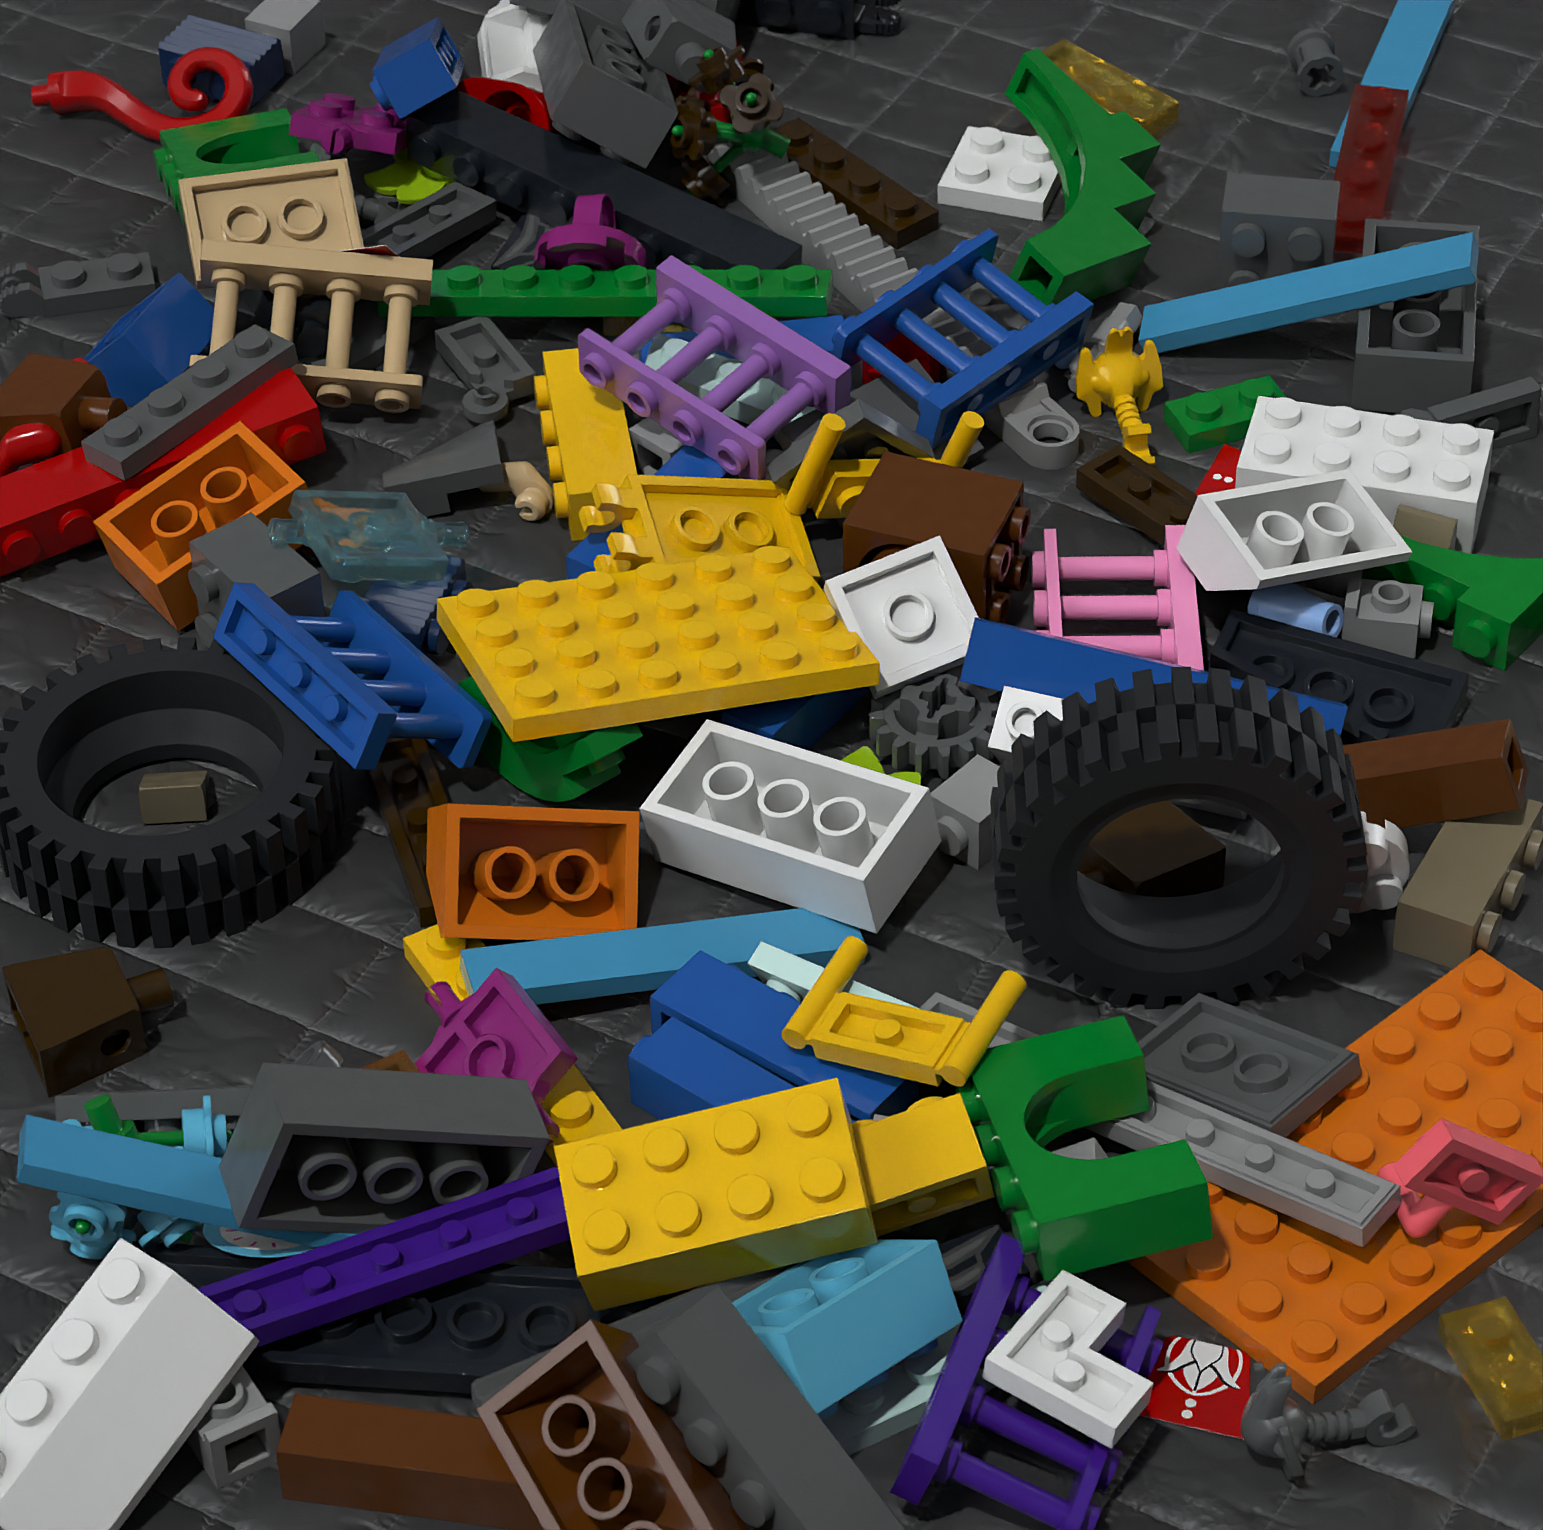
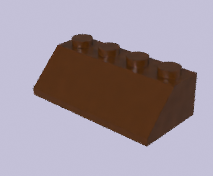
M590 1319L476 1409L544 1530H748L742 1519L735 1512L731 1500L718 1479L707 1465L699 1462L690 1453L684 1442L682 1432L663 1407L649 1398L642 1390L637 1379V1373L625 1359L626 1356L639 1347L632 1333Z

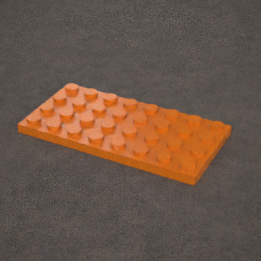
M1479 949L1348 1045L1345 1049L1359 1054L1361 1074L1285 1137L1377 1176L1383 1166L1397 1162L1416 1144L1425 1132L1443 1118L1535 1157L1543 1170V991ZM1207 1181L1213 1239L1127 1260L1126 1262L1255 1361L1261 1362L1268 1371L1278 1363H1286L1287 1372L1285 1376H1291V1388L1314 1405L1543 1225V1183L1499 1225L1454 1208L1426 1236L1413 1238L1405 1232L1394 1212L1367 1244L1361 1247ZM1418 1193L1420 1199H1422L1425 1196L1421 1193Z

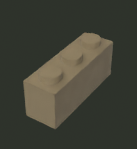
M1523 797L1520 810L1445 821L1398 900L1393 949L1450 969L1458 966L1479 949L1488 953L1491 952L1500 933L1502 925L1501 914L1504 909L1515 910L1525 886L1526 870L1528 868L1537 870L1543 860V831L1540 830L1543 803Z

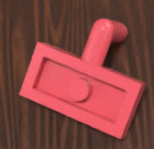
M1443 1118L1425 1132L1416 1144L1397 1162L1383 1166L1377 1174L1378 1177L1401 1186V1205L1395 1210V1213L1405 1232L1413 1238L1426 1236L1454 1208L1499 1225L1543 1183V1170L1535 1157ZM1418 1193H1421L1425 1196L1422 1199H1420Z

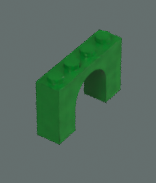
M286 108L159 131L162 148L153 150L159 182L163 181L167 197L171 196L174 210L180 213L184 228L185 221L179 193V179L320 162L314 151L300 153L297 136L289 135L291 115Z
M1124 1015L987 1048L967 1082L963 1086H955L956 1094H961L971 1124L977 1125L974 1126L973 1130L987 1168L995 1167V1169H992V1179L1002 1211L1014 1210L1011 1213L1014 1237L1018 1240L1023 1255L1033 1254L1044 1281L1055 1279L1062 1270L1075 1274L1213 1239L1208 1182L1186 1139L1102 1159L1068 1158L1043 1148L1053 1139L1071 1130L1150 1110L1144 1055Z

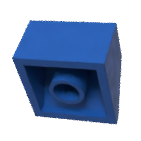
M178 272L119 318L84 359L90 364L96 365L107 379L111 398H121L126 405L133 407L148 397L152 391L161 388L185 372L189 366L191 355L208 356L210 354L214 307Z

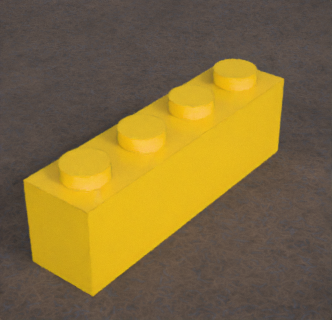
M578 348L542 352L544 375L534 376V391L537 411L545 410L540 411V424L543 445L548 446L546 447L549 479L550 482L561 481L553 483L556 518L568 519L571 541L584 540L590 533H584L578 513L582 506H596L591 492L595 484H610L620 488L627 474L638 475L622 400L605 389H599L591 385L580 373Z
M960 1093L945 1098L933 1096L921 1099L913 1103L906 1111L878 1121L868 1119L852 1123L877 1237L995 1197L987 1165Z

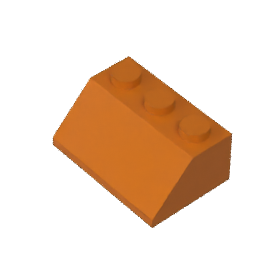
M444 804L428 808L426 876L441 938L538 941L637 928L640 812L471 804Z

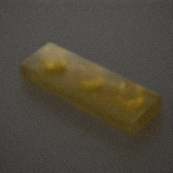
M1063 39L1042 51L1110 115L1126 111L1151 135L1178 120L1179 101L1068 40Z

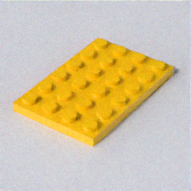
M763 546L757 548L753 553L732 556L707 554L691 562L670 565L646 563L639 566L636 570L609 574L600 571H590L574 579L554 582L529 580L513 588L492 591L467 589L460 592L458 596L437 598V622L512 742L879 685L880 662L856 632H849L839 620L825 592L789 547Z

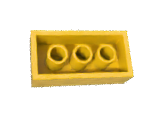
M838 1077L554 1146L577 1277L594 1312L878 1244L851 1118Z

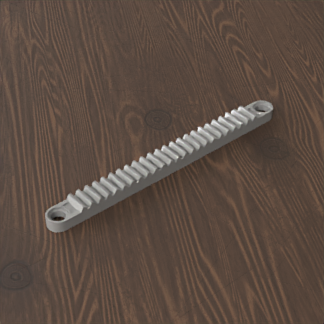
M716 140L713 150L706 156L715 163L733 144L729 141ZM758 148L755 154L744 150L722 171L731 183V186L727 189L775 233L803 245L802 258L816 270H832L833 286L862 313L872 307L883 293L888 290L896 291L912 280L918 272L916 268L908 270L904 257L896 259L893 247L888 246L884 248L882 238L879 235L872 237L867 224L860 226L857 215H847L846 207L843 203L836 205L831 192L824 194L821 183L816 182L812 184L810 174L807 171L800 173L798 163L796 161L789 163L786 153L780 159ZM940 307L922 319L971 358L976 355L982 357L993 349ZM940 363V383L943 384L955 374ZM1035 378L981 415L984 424L1025 462L1033 467L1044 470H1057L1068 467L1079 456L1078 423L1050 398L1047 384L1044 382L1036 384ZM1056 438L1063 441L1058 443H1044L1038 441V439Z

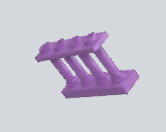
M672 255L656 267L657 305L612 343L589 328H586L578 335L579 370L591 385L599 389H605L627 403L639 416L652 419L672 432L681 443L687 446H694L717 461L728 473L739 475L744 479L764 480L766 478V442L807 406L815 407L824 414H835L841 408L850 405L851 366ZM672 322L681 323L698 334V336L656 371L633 357L635 353ZM716 350L725 351L743 362L702 399L677 385ZM761 378L770 379L788 390L786 394L746 428L722 413Z

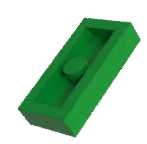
M1270 375L1164 402L1163 421L1189 454L1245 439L1258 396L1270 398L1287 397Z

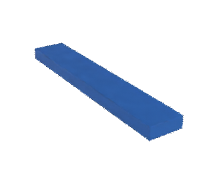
M974 617L960 681L1003 691L1004 686L1061 699L1078 691L1089 704L1096 701L1095 683L1113 677L1119 691L1134 688L1132 672L1152 669L1154 684L1171 683V667L1186 666ZM1191 668L1193 683L1207 682L1209 672ZM1230 677L1231 687L1240 689L1245 680ZM1266 685L1268 700L1270 701L1280 689ZM1289 691L1297 696L1299 713L1312 706L1323 716L1325 731L1334 728L1340 737L1348 708L1346 704Z

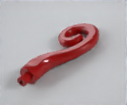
M201 47L191 50L180 57L171 69L167 80L169 96L179 109L188 112H201L207 109L209 99L202 91L191 88L193 80L200 73L207 71L217 72L223 77L225 91L222 99L213 109L201 115L179 118L161 114L110 78L85 70H66L50 73L47 84L32 86L31 98L35 107L51 105L57 115L88 111L103 112L130 130L151 140L161 142L159 135L161 130L245 116L249 111L254 92L250 72L240 58L221 48Z

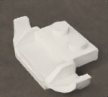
M501 0L497 6L490 9L483 19L477 35L482 77L522 84L543 93L533 49L551 17L534 16L528 13L525 7L510 4V0Z

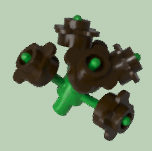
M723 45L712 50L707 49L704 55L696 61L695 64L700 71L688 80L691 87L688 94L674 99L679 114L669 129L673 155L679 159V163L688 172L681 179L688 188L687 193L703 201H707L711 197L721 207L727 204L721 194L731 186V183L722 171L744 150L755 154L758 148L781 159L790 144L789 138L768 128L770 123L778 122L782 118L784 113L783 104L775 100L772 95L774 84L772 79L763 73L764 63L762 60L757 58H749L741 62L738 60V57L746 51L742 45L729 52L725 50ZM702 83L709 95L721 91L720 103L722 106L729 108L732 124L715 120L711 113L709 101L699 99V89L693 87ZM716 140L729 141L733 144L715 163L706 156L713 150ZM686 155H689V158L693 160L691 163L684 158Z

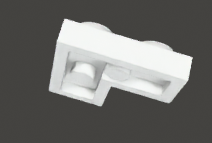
M1065 1270L1059 1273L986 1357L983 1379L1111 1449L1149 1404L1153 1382L1098 1353L1123 1323L1126 1303Z

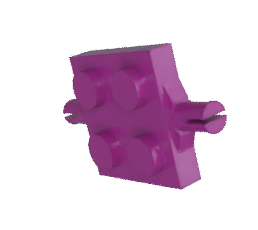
M325 93L323 99L312 100L310 104L291 114L289 135L321 141L324 150L328 153L334 150L333 154L350 148L395 155L407 147V115L399 119L394 108L386 112L380 103H376L375 106L365 108L355 106L356 98L352 96Z
M495 968L477 991L460 1001L447 982L440 981L431 985L430 988L435 994L426 991L424 998L425 1002L431 1006L441 1019V1025L431 1045L410 1068L411 1072L526 1079L548 1134L557 1138L560 1133L559 1126L553 1122L543 1109L542 1102L578 1058L514 976ZM551 1137L546 1146L554 1142L553 1139H551Z

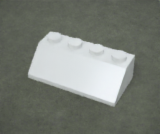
M120 1238L0 1394V1530H119L260 1341L175 1271Z

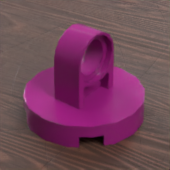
M596 194L577 197L574 207L573 224L555 227L541 235L535 246L533 265L535 270H561L571 265H583L591 270H617L627 265H639L646 268L647 257L645 248L636 238L616 229L614 205L609 194Z

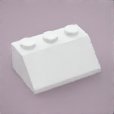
M1350 469L1198 495L1176 548L1206 591L1261 589L1408 561L1412 554L1411 549Z

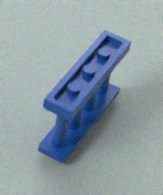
M990 228L972 240L965 239L961 241L951 254L936 264H928L922 267L912 280L896 291L888 290L883 293L872 307L857 317L849 316L844 319L836 328L832 337V343L834 344L833 356L851 367L864 360L918 402L920 414L915 432L929 440L932 450L952 436L964 412L972 411L980 416L1080 347L1083 344L1094 306L1091 301L1077 291L1057 305L1054 303L1044 304L992 264L999 235ZM978 282L1031 323L1019 331L1017 329L1008 331L960 293ZM940 307L993 349L982 357L976 355L971 358L922 319ZM902 333L955 375L943 384L940 382L932 384L883 345Z
M234 582L213 638L354 769L375 770L388 738L427 739L458 768L470 769L473 767L491 725L492 714L353 591H339L329 617L293 616L287 614L254 583Z

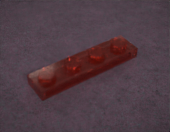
M1355 84L1333 180L1340 181L1335 251L1362 254L1365 218L1384 219L1408 107L1409 90Z

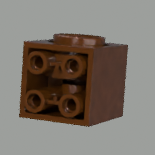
M885 451L843 523V574L940 535L978 617L1005 624L1010 606V597L1013 591H1022L1029 572V557L1022 555V544L1027 537L1031 520L1030 509L1023 508L1024 482Z

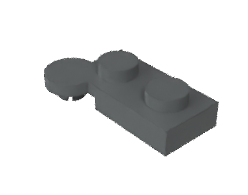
M474 317L435 330L437 351L470 389L463 396L462 400L463 413L469 420L477 423H485L492 420L496 422L508 413L509 402L535 392L534 376H536V372L489 317Z

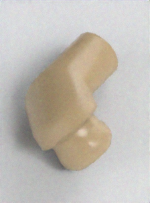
M529 462L501 463L505 482L479 487L483 493L511 491L516 497L515 507H523L519 515L528 521L540 520L553 507L552 487Z

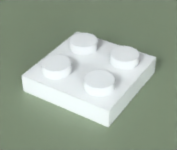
M968 126L938 184V203L1043 221L1061 184V177L1049 149L1040 136L1030 137L1001 132L992 127L976 128Z
M940 535L825 581L824 591L832 608L835 610L836 616L849 632H856L880 662L879 685L869 686L874 699L902 689L906 684L912 685L964 663L974 617H979Z

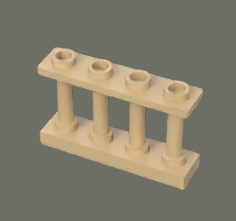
M202 239L200 254L201 285H212L216 289L210 354L235 338L239 292L244 289L267 290L274 294L270 332L292 343L297 297L302 294L327 295L331 299L326 365L295 364L291 367L313 400L333 408L346 407L351 403L375 405L379 410L390 413L404 412L409 408L419 409L421 408L423 376L406 374L412 307L417 304L430 305L433 260ZM360 299L384 301L389 305L383 372L348 369L354 302ZM191 355L189 368H191L195 362L204 359L207 356Z

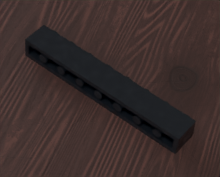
M457 89L445 93L407 115L408 160L516 210L542 218L555 227L573 224L574 207L578 196L609 194L614 205L616 229L636 238L645 248L647 270H656V267L671 255L687 265H696L703 270H729L739 265H752L760 270H785L791 266L802 265L803 245Z

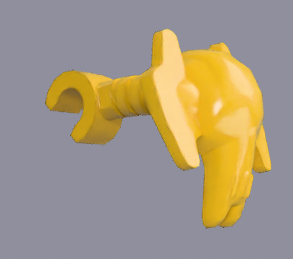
M1124 327L1122 330L1111 328L1105 342L1104 352L1097 356L1095 360H1092L1089 348L1085 347L1081 350L1076 370V395L1079 400L1086 401L1092 417H1099L1101 415V402L1113 408L1122 431L1123 447L1154 467L1155 456L1150 455L1148 447V434L1152 433L1151 425L1149 423L1142 424L1139 411L1147 410L1153 393L1163 388L1162 366L1157 348L1152 340H1147L1144 343V352L1137 355L1132 351V329L1130 327Z

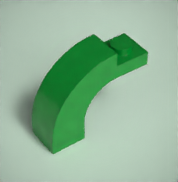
M472 676L457 683L492 714L491 725L479 752L510 783L522 791L543 800L560 802L575 799L621 774L618 763L626 759L621 747L643 736L638 724L633 723L512 742Z

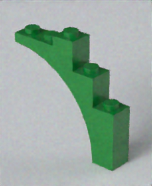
M1039 48L1024 52L1004 95L1030 121L1049 149L1061 177L1065 209L1064 216L1053 227L1026 240L1009 277L1046 305L1051 303L1057 305L1076 291L1091 301L1131 286L1152 245L1138 229L1157 194L1143 180L1161 144L1126 111L1110 115Z
M1400 535L1412 551L1408 561L1363 569L1362 579L1393 580L1406 584L1424 585L1422 601L1434 602L1432 619L1454 629L1452 647L1503 671L1511 666L1543 634V558H1508L1469 554L1421 543Z

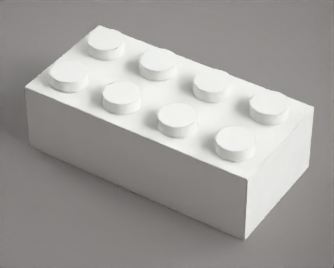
M1258 396L1237 464L1235 488L1350 469L1392 526L1400 504L1458 519L1455 551L1472 554L1488 487L1494 430L1475 428L1462 423L1448 424L1414 419L1407 415H1386L1359 411L1346 406L1332 407L1298 402L1285 397L1270 398Z
M708 719L703 723L640 807L655 861L798 908H804L813 913L876 934L941 842L928 787Z

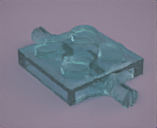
M294 490L289 507V512L293 519L272 518L268 525V538L271 544H304L306 547H310L329 578L346 583H357L361 580H394L404 584H412L417 581H443L449 559L440 546L465 547L469 539V529L465 522H434L416 510L405 492Z

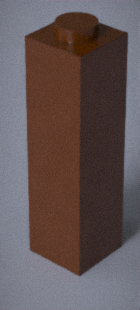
M1511 719L1343 745L1344 754L1349 753L1353 764L1360 810L1366 812L1367 823L1377 824L1385 829L1386 819L1398 828L1515 811L1521 808L1529 770Z
M303 1394L294 1395L276 1449L283 1499L511 1530H544L481 1418Z

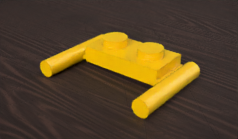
M972 411L964 412L941 459H918L963 468L984 426L983 418ZM833 413L823 416L785 498L784 506L789 512L801 515L806 512L807 508H813L817 519L846 518L879 463L880 459L830 460L846 426L845 421L840 416Z
M848 936L839 946L781 1032L784 1042L792 1048L803 1049L806 1044L811 1045L815 1058L933 1086H939L943 1079L951 1085L963 1086L1021 997L1027 984L1025 979L1017 972L1004 971L971 1023L964 1021L963 1018L843 992V989L868 954V947L861 939Z

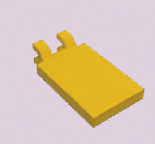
M627 474L620 488L615 485L596 483L591 491L596 506H582L578 513L584 533H603L613 530L622 525L624 533H610L607 543L611 555L603 554L596 556L593 561L596 571L609 574L636 570L639 566L646 563L670 565L695 561L698 557L707 554L732 556L753 553L757 548L763 546H778L782 548L789 547L816 582L821 577L801 516L789 512L784 506V501L789 491L774 484L772 480Z

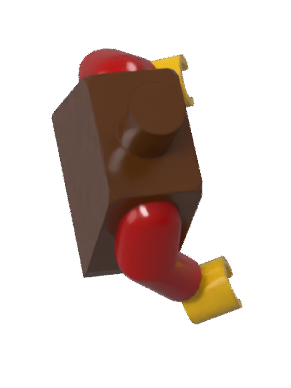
M29 353L0 385V477L17 471L20 466L37 464L81 447L82 440L102 428L109 420L127 411V405L121 398H111L107 379L96 365L90 364L87 360L80 357L67 360Z

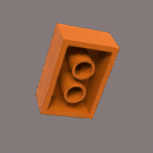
M241 421L93 521L115 569L178 632L199 616L197 597L188 578V572L192 569L190 541L250 512L294 550L325 530L306 482Z

